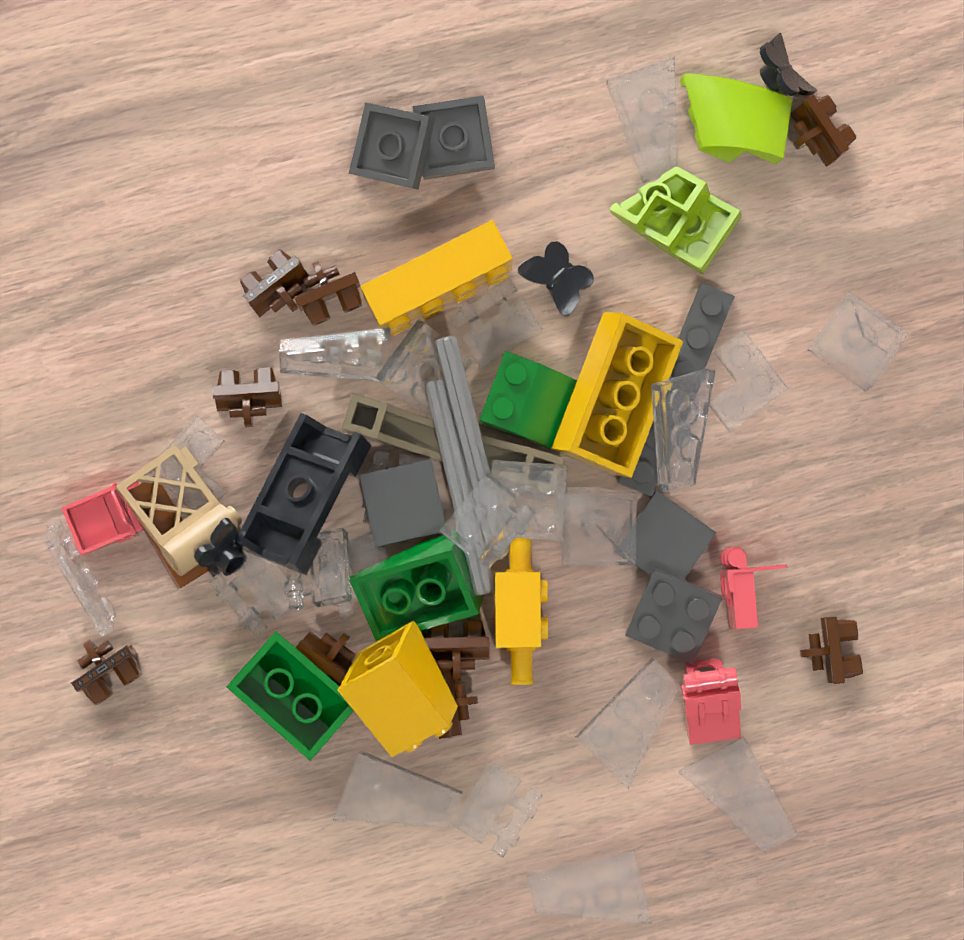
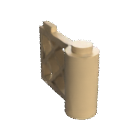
M175 444L122 481L115 489L159 546L163 557L178 575L183 576L198 565L194 558L195 551L199 547L211 543V534L222 519L229 518L236 526L238 534L241 530L239 525L242 524V519L232 506L225 507L219 503L195 471L194 467L199 463L186 446L180 450ZM172 456L182 468L180 481L159 478L161 464ZM155 469L154 477L145 476ZM186 475L188 476V478L191 480L192 483H186V482H185ZM137 481L153 483L151 502L136 501L127 488ZM158 484L179 487L176 507L155 504ZM184 488L199 491L207 503L198 510L181 508ZM142 508L149 509V516L146 515ZM154 510L175 513L173 528L163 535L153 524ZM180 514L190 515L179 523Z

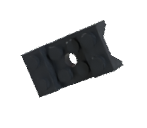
M300 413L235 543L250 554L307 575L323 543L317 537L348 475L356 478L372 445L360 433L354 432L348 435L328 428L310 416ZM308 483L307 492L302 497L294 498L295 488L300 484Z

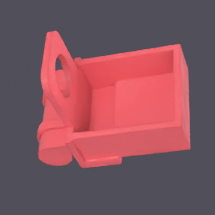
M138 481L135 482V483H134L133 485H131L130 487H128L127 489L129 490V489L133 488L134 486L138 485V484H139ZM114 483L112 487L61 508L80 555H88L116 542L122 543L138 536V532L144 531L134 513L116 491L115 487L118 484Z
M726 548L721 553L720 560L723 566L728 569L720 570L722 595L726 599L729 628L758 627L753 571L788 567L787 565H771L747 568L746 554L741 548Z
M717 658L694 661L693 665L687 663L685 666L687 674H683L681 689L684 696L686 731L690 745L741 738L739 710H742L741 694L735 667L724 669L722 661ZM701 667H711L715 669L712 671L700 672V670L696 671Z

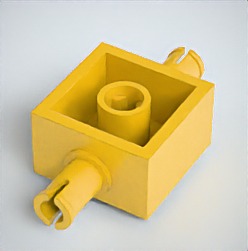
M509 536L510 569H506V572H495L494 574L495 647L507 648V651H510V685L534 684L533 651H536V647H541V640H548V617H541V603L548 602L547 580H540V572H535V569H532V536Z

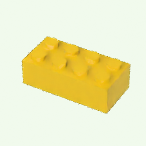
M492 219L361 285L360 288L382 334L385 335L390 332L392 336H396L411 328L410 322L420 316H423L424 320L430 319L444 311L442 307L444 304L454 299L457 304L462 303L476 295V288L488 283L489 287H493L509 278L507 274L512 271L513 258Z
M603 312L551 449L612 475L632 478L683 341L624 313Z

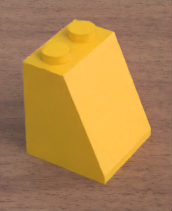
M414 620L359 651L338 689V692L391 757L403 751L407 753L414 751L425 739L432 735L439 737L445 734L453 725L452 719L458 707Z

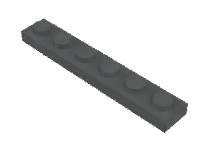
M701 282L678 336V339L682 340L683 344L632 478L620 476L618 484L652 497L735 296Z

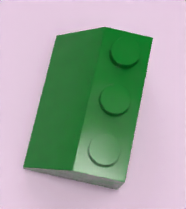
M277 631L271 635L226 686L309 761H312L354 712L338 692L339 686Z

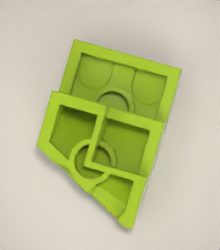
M685 73L680 78L681 87H686L691 106L688 109V113L695 127V138L700 151L729 164L743 152H748L775 165L784 159L792 98L758 85L719 76Z
M677 166L662 174L657 181L649 182L639 188L637 194L620 204L614 203L609 209L612 215L636 233L701 274H704L742 217L741 210L711 195L707 182Z

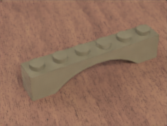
M352 393L342 425L344 432L349 434L357 432L362 434L365 439L443 462L432 419ZM481 435L492 478L553 496L565 458Z

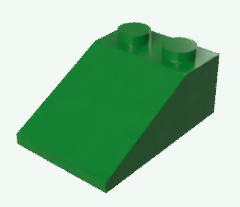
M505 351L481 413L479 424L565 455L551 448L577 380L542 364Z
M459 531L423 541L350 576L349 579L376 642L413 620L420 630L478 615L484 595H475Z

